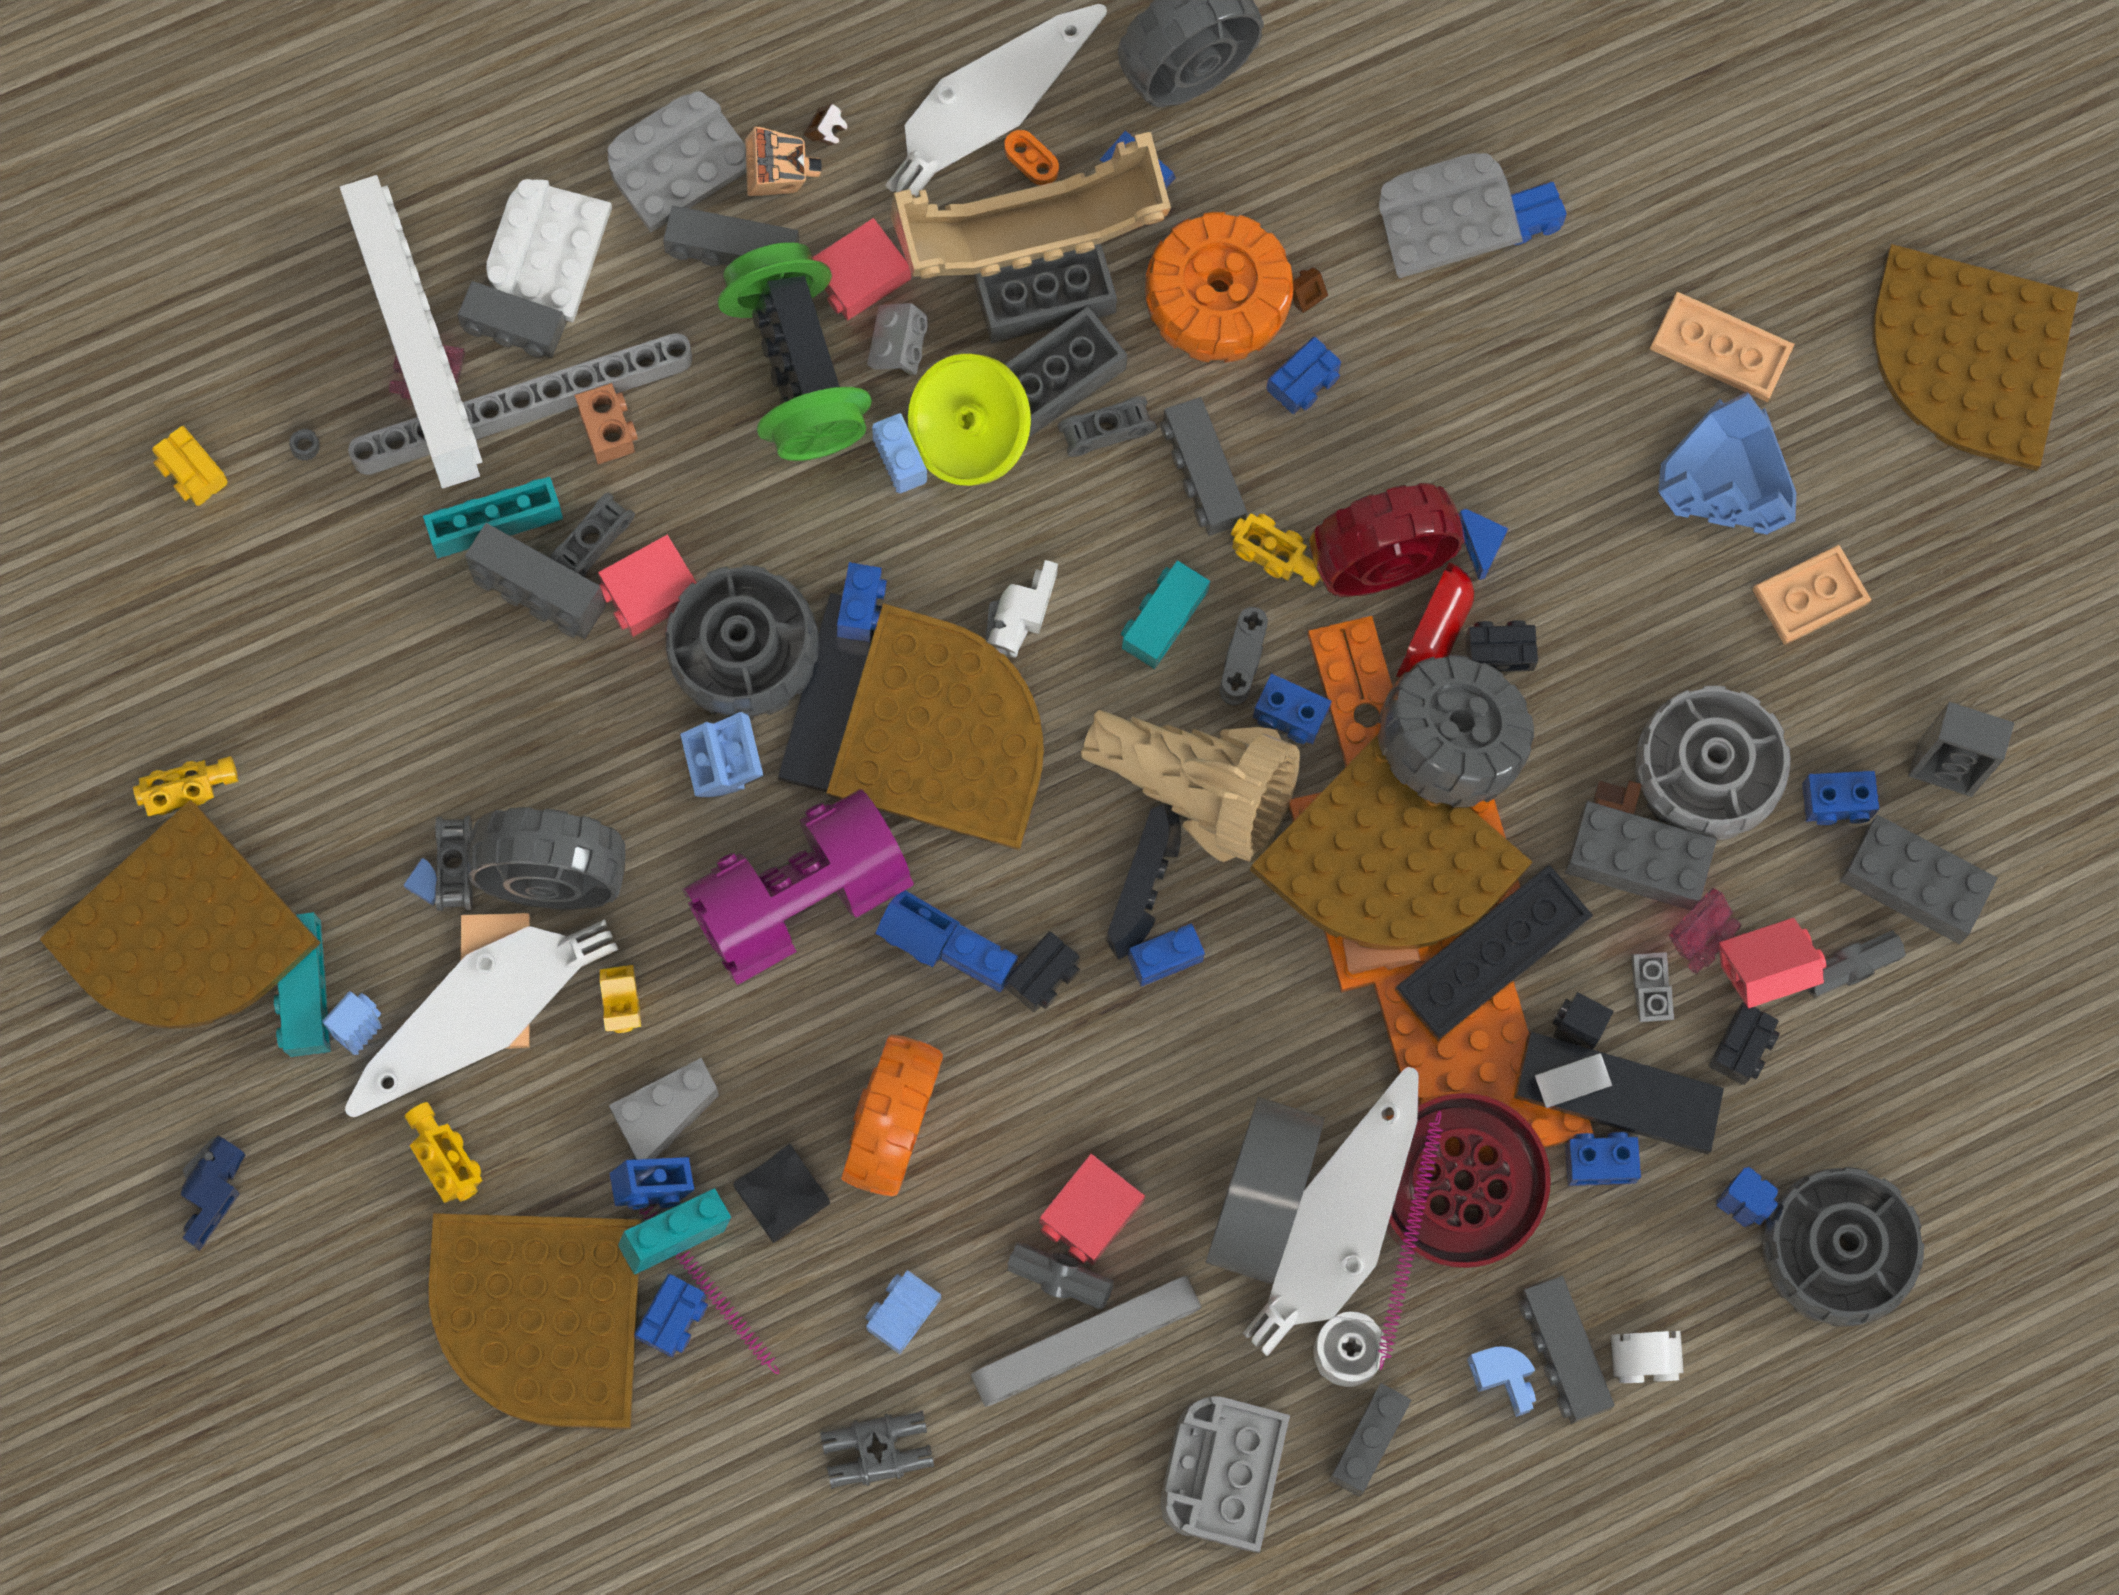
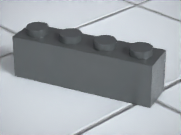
M672 205L663 242L665 253L679 260L693 258L701 260L706 265L719 266L720 264L729 265L738 257L764 246L777 243H799V232L795 229Z
M1202 397L1164 409L1163 421L1160 422L1161 431L1165 440L1170 439L1174 447L1171 454L1176 468H1182L1186 479L1183 480L1185 492L1188 498L1193 497L1197 508L1194 509L1198 525L1200 527L1205 526L1208 536L1234 528L1240 518L1246 520L1247 510Z
M1560 1276L1524 1289L1520 1294L1522 1300L1518 1301V1306L1524 1320L1530 1319L1534 1330L1531 1333L1532 1342L1538 1353L1543 1352L1547 1365L1544 1366L1545 1375L1550 1385L1555 1384L1560 1395V1398H1557V1404L1564 1418L1569 1417L1571 1424L1611 1410L1615 1404L1564 1277Z

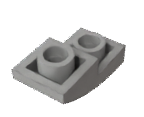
M1667 952L1631 954L1639 1022L1674 1020Z
M1601 1053L1535 1075L1546 1108L1612 1086Z

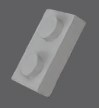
M912 303L879 305L867 365L874 370L901 368L909 375H916L922 358L921 350L924 335L928 327L927 315Z

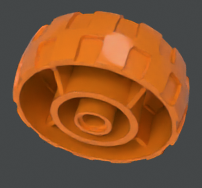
M1225 212L1204 213L1202 217L1193 220L1187 218L1171 228L1170 234L1163 241L1160 240L1150 258L1145 277V297L1148 312L1152 322L1154 321L1160 329L1161 337L1174 349L1178 347L1188 353L1190 358L1203 362L1224 360L1225 363L1245 359L1249 353L1255 350L1260 351L1275 338L1286 321L1293 297L1291 264L1287 262L1285 249L1274 234L1267 233L1261 228L1260 223L1243 215L1238 217L1225 215ZM1214 289H1221L1224 292H1216Z
M892 1034L888 1036L878 1066L873 1069L867 1089L863 1088L853 1118L855 1125L849 1141L851 1148L841 1179L874 1194L890 1197L897 1196L943 1059V1053L940 1050L912 1038Z

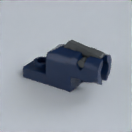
M218 1135L216 1138H212L183 1168L186 1181L182 1186L181 1196L201 1210L199 1215L194 1214L184 1227V1232L186 1233L183 1239L199 1251L240 1194L227 1181L234 1179L240 1163L246 1155L243 1151Z

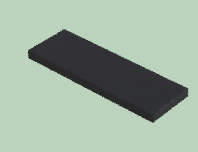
M830 593L819 631L818 660L814 663L813 676L802 692L778 776L780 781L826 793L875 630H872L870 642L837 637V622L842 596ZM877 605L876 610L881 611L882 606Z
M1548 865L1397 985L1394 990L1436 1040L1439 1041L1592 918L1593 914L1555 870Z
M1535 1032L1528 1034L1514 1098L1546 1107L1535 1075L1601 1053L1612 1086L1548 1108L1707 1155L1711 1152L1724 1088Z

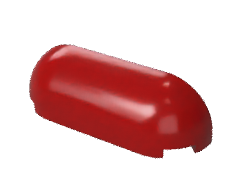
M1449 562L1446 570H1444L1406 651L1407 653L1396 677L1400 678L1405 672H1409L1416 663L1430 657L1435 659L1444 658L1450 655L1474 602L1473 583L1468 574L1459 566Z

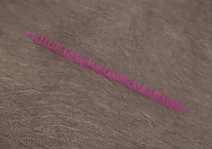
M1438 1111L1435 1121H1437L1439 1115L1438 1123H1429L1431 1127H1434L1436 1129L1427 1130L1429 1133L1434 1134L1436 1136H1426L1427 1139L1434 1142H1425L1424 1144L1434 1149H1423L1424 1152L1429 1153L1431 1155H1422V1158L1428 1161H1421L1420 1164L1428 1168H1419V1171L1426 1174H1418L1417 1176L1426 1181H1416L1417 1184L1423 1187L1414 1188L1416 1191L1421 1192L1423 1194H1412L1414 1197L1421 1200H1412L1411 1202L1421 1207H1409L1411 1210L1416 1211L1418 1213H1409L1408 1215L1418 1220L1408 1219L1407 1222L1415 1226L1405 1227L1406 1229L1413 1231L1415 1233L1405 1232L1404 1235L1413 1239H1403V1242L1413 1246L1402 1245L1401 1248L1408 1250L1410 1252H1399L1401 1255L1410 1259L1399 1258L1398 1260L1400 1262L1405 1263L1407 1265H1396L1398 1268L1405 1270L1407 1272L1396 1271L1395 1273L1397 1275H1400L1405 1278H1393L1395 1281L1400 1282L1404 1285L1393 1284V1287L1402 1291H1390L1392 1294L1402 1298L1390 1297V1300L1397 1302L1399 1304H1387L1389 1307H1392L1396 1310H1387L1386 1312L1396 1317H1385V1319L1396 1324H1383L1384 1326L1391 1328L1393 1330H1382V1332L1393 1337H1380L1381 1339L1390 1342L1379 1343V1345L1390 1349L1377 1350L1380 1353L1388 1355L1381 1357L1379 1365L1380 1370L1382 1369L1385 1361H1382V1359L1392 1357L1391 1355L1382 1351H1393L1392 1348L1385 1345L1395 1344L1394 1342L1385 1338H1396L1395 1335L1390 1334L1388 1332H1397V1329L1388 1325H1399L1398 1322L1393 1321L1391 1319H1400V1316L1393 1314L1391 1312H1402V1310L1394 1306H1403V1303L1396 1301L1394 1299L1405 1298L1394 1292L1406 1293V1290L1401 1289L1397 1286H1408L1406 1283L1399 1280H1409V1278L1399 1273H1411L1409 1270L1404 1269L1402 1267H1412V1265L1402 1260H1414L1412 1257L1407 1256L1405 1254H1415V1252L1405 1247H1417L1415 1244L1407 1242L1418 1241L1417 1238L1412 1237L1408 1234H1420L1419 1232L1412 1230L1410 1228H1421V1226L1410 1221L1421 1222L1422 1219L1415 1217L1413 1215H1424V1213L1413 1208L1425 1209V1206L1415 1202L1427 1201L1416 1195L1428 1196L1427 1193L1420 1191L1418 1189L1430 1188L1418 1182L1431 1183L1430 1180L1423 1178L1421 1176L1431 1177L1433 1175L1421 1169L1434 1170L1433 1167L1423 1163H1436L1435 1161L1428 1159L1426 1157H1437V1155L1426 1150L1438 1151V1148L1428 1144H1440V1142L1433 1140L1429 1137L1441 1138L1440 1135L1431 1132L1443 1131L1441 1128L1431 1125H1437L1440 1123L1441 1111Z
M652 1206L650 1209H648L647 1211L642 1212V1213H641V1211H642L643 1209H641L639 1213H640V1214H644V1213H645V1215H644V1217H643L644 1219H648V1218L651 1219L655 1214L658 1213V1211H656L654 1214H652L651 1216L646 1217V1218H645V1216L647 1215V1213H648L651 1209L654 1208V1206ZM688 1251L686 1254L678 1258L677 1256L679 1254H677L676 1259L681 1258L680 1264L686 1263L684 1265V1269L690 1268L688 1270V1274L694 1273L692 1275V1279L698 1278L696 1280V1284H701L700 1289H705L704 1292H706V1290L714 1283V1281L708 1284L707 1286L701 1288L702 1285L710 1278V1276L704 1279L703 1281L698 1282V1280L706 1273V1271L700 1274L699 1276L694 1277V1275L702 1268V1266H700L695 1271L690 1272V1270L698 1263V1261H696L691 1266L686 1267V1265L689 1263L691 1259L694 1258V1256H692L687 1261L681 1263V1261L687 1254L690 1253V1251ZM718 1286L715 1287L713 1290L705 1293L709 1294L708 1299H713L712 1304H717L716 1309L722 1308L720 1314L726 1313L724 1319L730 1318L728 1324L735 1323L732 1329L739 1328L736 1334H742L741 1339H746L745 1344H750L749 1349H754L753 1354L756 1355L759 1353V1355L757 1356V1360L763 1359L761 1361V1365L768 1363V1367L775 1374H779V1370L775 1365L774 1367L776 1368L777 1372H775L769 1365L775 1359V1357L763 1363V1361L771 1354V1352L759 1358V1356L765 1349H767V1347L763 1348L757 1353H754L763 1342L750 1348L759 1337L746 1343L755 1332H752L748 1336L742 1338L743 1335L751 1327H748L744 1331L738 1333L739 1330L747 1322L745 1321L740 1326L734 1328L735 1325L743 1317L741 1316L739 1319L730 1323L734 1316L738 1314V1311L730 1317L726 1318V1316L734 1308V1306L722 1313V1311L730 1303V1301L718 1308V1306L726 1298V1296L714 1303L715 1299L722 1293V1291L710 1298L711 1294L718 1288Z

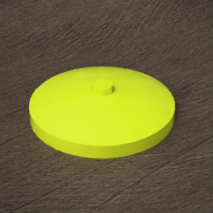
M958 354L940 360L921 377L910 400L908 430L924 465L932 474L952 484L966 486L982 485L1002 477L1021 457L1030 433V406L1022 384L1007 366L985 355Z

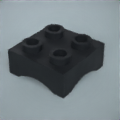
M791 1144L785 1146L753 1171L733 1182L734 1188L773 1243L830 1204L828 1196L808 1171Z

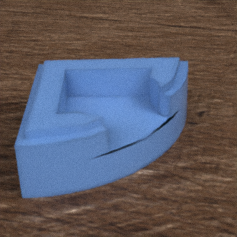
M421 859L405 882L404 887L426 902L434 905L436 901L435 885L437 876L427 860Z

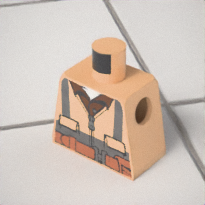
M754 127L746 137L748 196L795 193L805 183L806 176L817 178L820 176L821 159L805 157V144L802 138L761 127Z

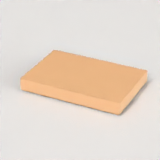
M1840 545L1755 585L1752 589L1784 645L1871 602L1870 596Z

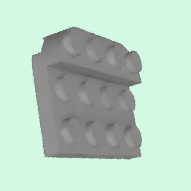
M700 91L681 96L619 134L608 147L611 177L650 233L668 222L672 205L690 209L747 173L746 145L721 113L720 105Z
M1487 153L1467 154L1413 170L1393 178L1382 186L1379 209L1383 217L1399 279L1523 242L1505 174L1501 166Z
M1219 1396L1204 1398L1189 1404L1180 1415L1176 1426L1161 1492L1160 1503L1164 1522L1170 1525L1176 1532L1185 1536H1194L1259 1553L1290 1415Z

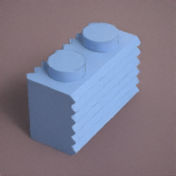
M896 414L874 423L872 427L873 442H875V447L878 448L883 464L886 465V470H888V475L891 476L896 492L901 494L927 482V469L902 414Z
M351 991L344 996L322 1021L331 1036L353 1055H359V1050H363V1045H367L368 1040L372 1039V1035L377 1034L378 1029H382V1025L378 1020L381 1012L376 1009V1004L363 993H360L357 997Z
M908 1270L903 1277L897 1274L886 1288V1291L890 1293L882 1305L876 1302L865 1317L869 1321L866 1325L867 1331L898 1354L902 1353L941 1300L940 1293Z

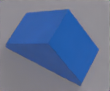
M1464 509L1459 512L1464 531L1465 546L1478 580L1485 579L1504 541L1508 528L1468 509Z

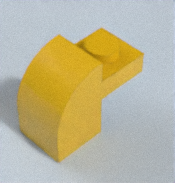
M627 965L600 969L605 1031L625 1033L633 1030V1028L641 1027L634 966Z

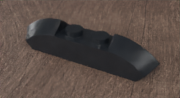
M1161 804L1150 810L1107 933L1106 941L1118 960L1129 954V948L1141 944L1151 931L1156 918L1145 910L1152 911L1158 895V891L1153 890L1156 878L1163 880L1169 863L1168 860L1163 858L1178 857L1181 845L1179 815L1171 810L1173 806L1168 804Z

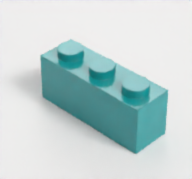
M1178 560L1171 569L1166 567L1157 580V584L1160 586L1153 595L1148 593L1139 606V610L1142 612L1135 621L1130 619L1121 632V636L1124 637L1122 649L1153 669H1156L1209 591L1210 580Z
M714 1188L624 1231L618 1247L635 1275L723 1233L731 1216Z

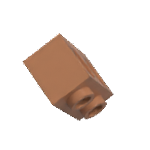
M610 383L575 395L577 407L597 464L635 453L633 441L638 440L633 422L626 423L623 412L628 411L622 392L616 394L613 384ZM601 404H607L611 406V408L604 413H599L595 411L596 407ZM610 433L621 435L620 439L615 442L605 440L606 436Z

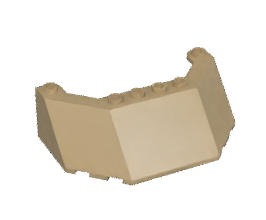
M1151 132L1135 135V141L1125 145L1124 142L1117 143L1112 158L1095 166L1096 173L1085 177L1084 173H1079L1062 181L966 204H949L945 206L946 210L938 211L937 204H928L929 200L926 189L919 190L918 198L911 194L910 189L894 193L890 216L912 276H921L922 279L935 276L981 273L982 277H987L1001 272L1000 268L1012 265L1013 269H1020L1032 265L1031 260L1044 258L1046 262L1062 258L1064 252L1075 250L1076 254L1087 253L1095 249L1094 245L1103 243L1145 224L1150 225L1163 221L1164 216L1168 215L1171 206Z

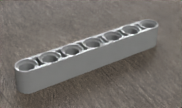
M1183 1276L973 1372L971 1378L984 1406L988 1407L1189 1316L1202 1307L1188 1277Z

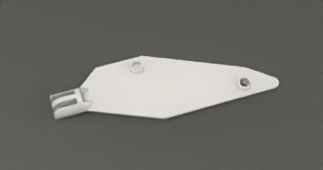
M1096 4L1057 15L942 78L905 124L908 156L886 183L887 189L892 192L910 189L911 194L917 197L919 190L926 186L936 172L1020 126L1106 16V7L1102 4Z
M605 919L568 936L528 926L467 954L367 1064L345 1106L346 1113L351 1117L360 1116L509 1047L582 966L619 950L616 943H612L584 956V953L612 940L613 936L610 931L599 933L578 943L579 940L607 927ZM389 1077L393 1078V1087L384 1089L383 1081Z
M1407 1067L1399 1074L1304 1190L1274 1280L1269 1301L1243 1332L1247 1338L1255 1333L1251 1342L1256 1347L1261 1346L1267 1341L1261 1350L1266 1356L1273 1351L1294 1325L1333 1319L1376 1267L1417 1124L1419 1075L1416 1069ZM1389 1107L1394 1110V1117L1391 1120L1386 1117V1110Z

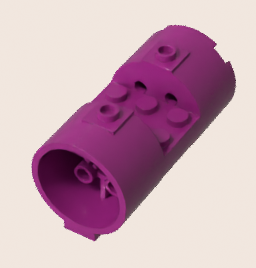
M862 789L851 793L832 805L827 804L824 806L823 803H819L806 810V816L799 821L812 851L807 853L806 850L794 854L788 859L790 864L778 870L777 867H772L761 873L758 877L746 857L741 853L736 856L734 853H730L716 861L717 866L711 869V873L682 888L684 895L691 899L688 905L712 949L715 950L719 957H722V965L728 972L731 980L737 985L797 952L792 944V939L784 920L836 892L849 914L857 918L914 885L905 858L893 834L874 803Z

